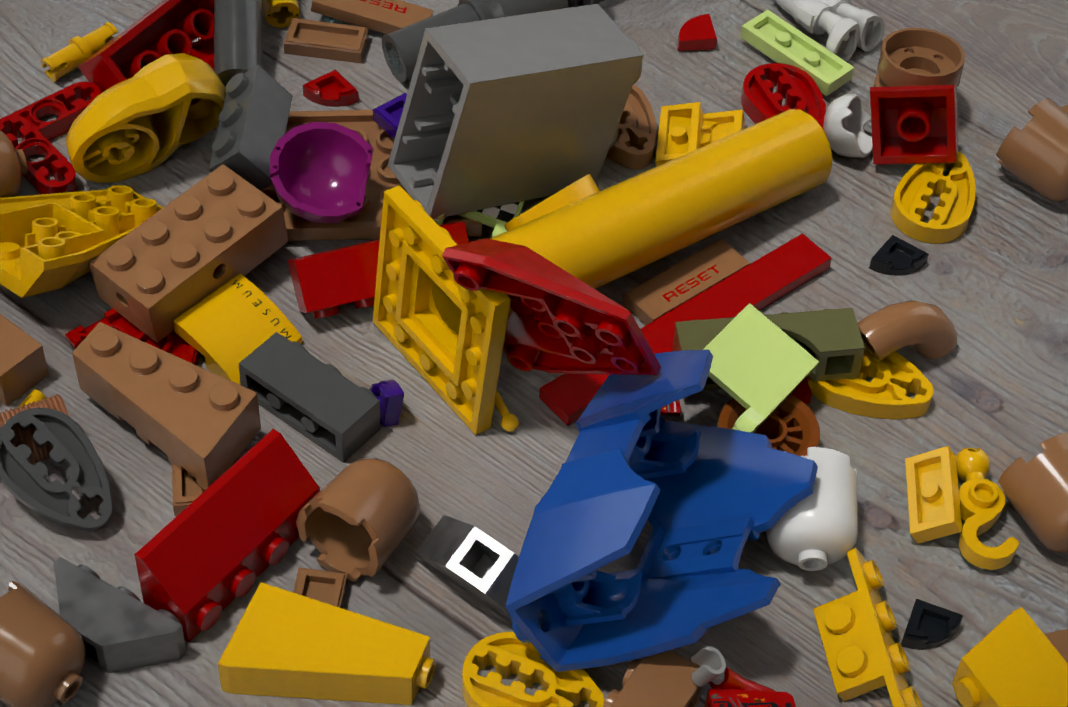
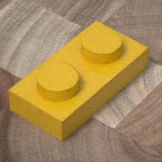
M945 446L905 458L910 535L917 544L962 532L956 455L951 448Z

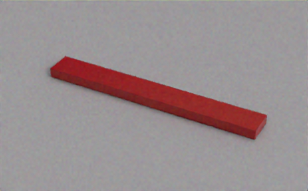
M802 233L642 327L641 331L654 354L671 352L675 322L736 317L749 303L757 310H761L829 269L832 258ZM564 373L540 387L539 398L569 426L580 418L610 374Z

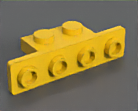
M853 548L847 551V556L858 590L813 608L836 693L845 702L887 685L893 707H923L913 686L908 687L904 673L911 671L903 647L899 642H894L891 630L897 628V622L888 602L881 600L878 589L885 586L881 572L873 559L866 561L857 548Z

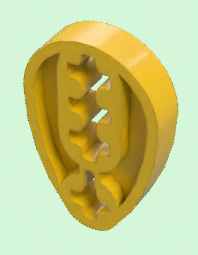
M957 151L956 163H917L902 177L895 189L890 208L891 218L901 232L917 241L940 244L953 241L966 231L976 195L974 173L966 156ZM946 168L951 169L948 176L943 175ZM934 194H939L938 205L933 211L931 220L928 223L923 222L925 210L929 207L931 197Z
M588 174L523 212L503 226L506 231H509L595 194L600 190L591 175Z
M866 347L859 378L814 381L809 375L806 376L812 394L822 403L851 414L871 418L905 419L921 417L928 411L934 393L932 383L915 365L895 351L881 361H877ZM867 376L874 378L871 382L865 381ZM909 392L916 394L914 398H909L907 395Z
M514 632L496 633L480 640L468 652L463 663L462 694L468 707L577 706L580 701L589 703V707H603L605 698L598 686L583 669L557 672L540 658L541 654L532 643H522ZM487 665L495 667V672L490 671L486 677L478 675L479 670H484ZM510 674L519 676L518 681H513L510 686L502 684V679H507ZM533 683L542 685V690H537L534 695L525 693V689L530 688Z

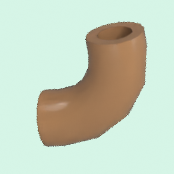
M910 300L891 304L857 323L863 344L877 361H881L902 347L914 345L916 351L921 356L929 359H938L948 355L957 344V332L952 321L939 307L924 302Z

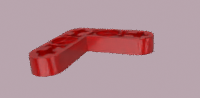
M92 82L74 83L0 119V131L12 141L15 150L22 149L25 158L34 154L46 156L38 162L26 161L28 171L27 174L22 175L40 194L78 191V181L73 165L49 141L69 132L73 121L96 96L101 94L99 86ZM46 115L59 116V118L50 122L39 120ZM19 137H21L22 140L20 144L18 143L17 139ZM53 173L55 179L50 180L49 174Z

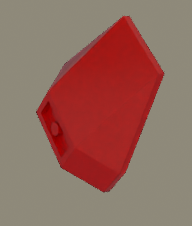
M485 238L448 247L444 250L442 257L454 274V280L460 286L471 291L484 289L507 294L511 299V311L508 314L503 351L507 355V361L515 368L527 372L536 369L548 373L658 375L661 366L629 310L530 248Z

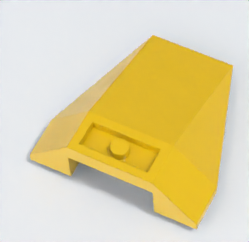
M123 185L111 186L103 190L0 198V284L21 298L61 289L90 272L89 262L164 207L158 205L155 200L145 198L134 192L133 188Z

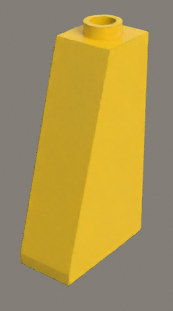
M260 582L218 662L221 690L231 694L412 705L419 688H428L436 666V659L430 658V636Z

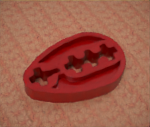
M770 63L752 69L744 79L741 105L745 113L755 124L789 109L802 110L811 115L823 128L826 104L814 79L805 71L788 64ZM774 86H777L776 92L773 93ZM783 98H786L785 104L782 106Z

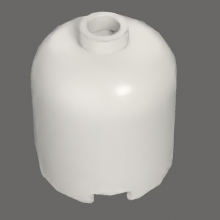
M808 447V456L801 457L814 460L818 466L813 494L801 500L787 511L770 530L766 531L769 547L780 559L797 565L803 570L818 571L846 557L847 551L851 550L857 541V470L850 466V457L844 453L829 448Z

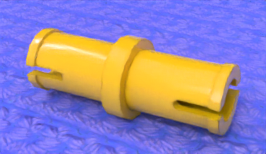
M106 22L83 37L75 36L71 38L68 42L69 45L41 59L42 68L49 67V69L44 71L51 81L56 82L62 76L78 68L80 64L113 40L115 37L112 35L118 33L117 29L112 23Z

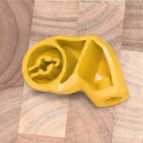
M185 53L167 54L144 66L133 77L113 85L96 96L73 121L66 136V146L74 170L83 179L96 183H114L151 171L163 163L180 145L195 141L219 126V115L223 109L226 87L211 66L199 58Z

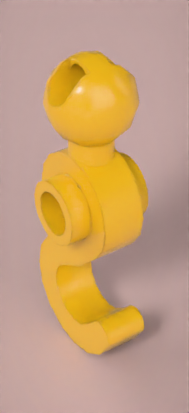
M963 448L956 455L957 475L960 479L966 481L959 489L961 518L965 523L959 535L958 547L962 556L969 563L982 569H1001L1011 563L1019 546V541L1014 537H1009L1000 546L989 547L982 544L977 536L988 531L998 521L1005 506V495L996 483L985 479L990 471V459L987 453L980 448Z

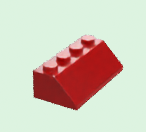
M163 0L85 60L78 68L89 82L99 86L101 93L113 85L133 77L144 66L167 54L185 53L203 60L213 69L214 0Z
M272 429L134 554L143 603L157 611L164 609L172 613L181 622L184 640L188 643L201 631L209 630L218 621L221 612L236 597L241 598L246 595L254 585L256 578L270 565L278 564L284 558L289 546L299 538L296 523L299 511L320 491L318 484L281 433Z

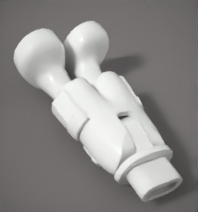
M772 0L789 13L809 33L821 35L826 31L829 35L826 49L846 62L852 57L856 46L865 52L873 50L879 44L885 32V23L880 16L870 10L852 6L850 0Z

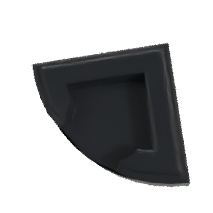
M892 235L871 258L869 269L886 275L911 274L926 265L929 253Z
M916 599L901 646L909 649L923 650L943 645L956 634L964 615Z

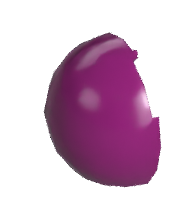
M310 122L296 126L278 139L270 155V180L278 199L294 215L313 223L336 224L357 216L362 210L373 148L356 131L336 123Z

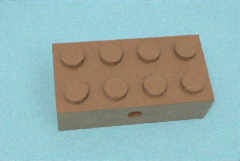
M222 164L89 262L98 296L158 343L174 331V319L239 273L245 276L288 242L283 206Z

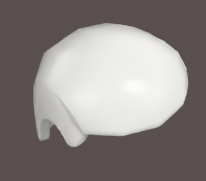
M845 94L835 99L828 106L824 116L823 128L830 147L836 154L846 157L864 158L870 155L873 149L872 136L864 132V125L871 120V116L861 108V100L856 94Z

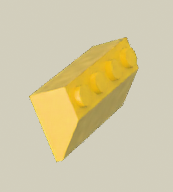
M1023 607L1014 610L961 658L951 684L958 701L963 707H1068V663Z

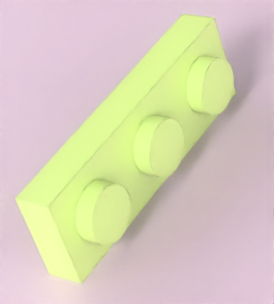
M768 9L742 25L740 38L775 62L792 65L808 73L825 96H828L852 80L855 67Z

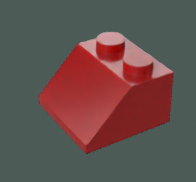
M955 85L870 87L873 164L957 162L959 135L958 102Z

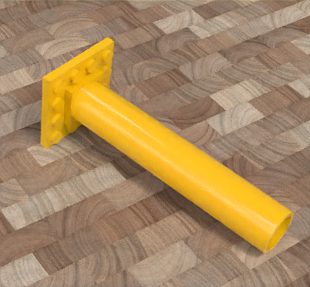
M789 109L490 239L526 246L596 289L825 183L832 169L833 158L830 143L823 128L811 115L802 110ZM398 185L384 191L373 323L475 435H478L491 428L507 319L511 311V299L507 294L479 289L478 291H471L460 286L454 280V274L444 261L442 254L446 248L456 246L457 244L452 240L449 232L445 228L440 227L425 212L420 202L413 200Z

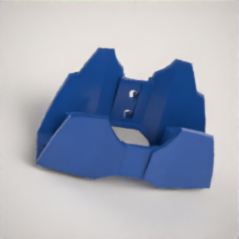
M680 350L656 353L654 355L661 366L658 375L610 374L580 418L575 422L579 435L566 462L562 464L550 488L535 506L505 607L512 620L516 637L522 643H532L541 654L540 658L557 672L612 665L696 643L710 627L769 605L781 585L777 578L759 575L750 569H739L738 564L746 540H757L760 532L770 530L787 511L801 500L813 494L818 466L814 460L772 449V444L766 435L699 424L667 421L661 416L660 412L663 406L703 390L713 359L710 350ZM649 520L653 530L637 569L613 573L597 570L629 554L644 525Z

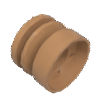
M904 28L892 32L882 43L874 87L955 85L957 95V87L960 83L965 61V52L961 45L953 38L936 30Z

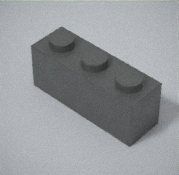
M257 65L244 74H236L226 85L225 101L219 115L220 122L216 139L212 144L213 152L208 170L213 172L224 164L261 191L272 185L270 180V155L278 139L286 132L293 95L263 68Z
M278 332L273 334L239 363L241 386L257 392L258 404L343 463L380 430V400L369 389L357 386L342 376L336 367L331 364H324L309 354L300 343L291 342Z

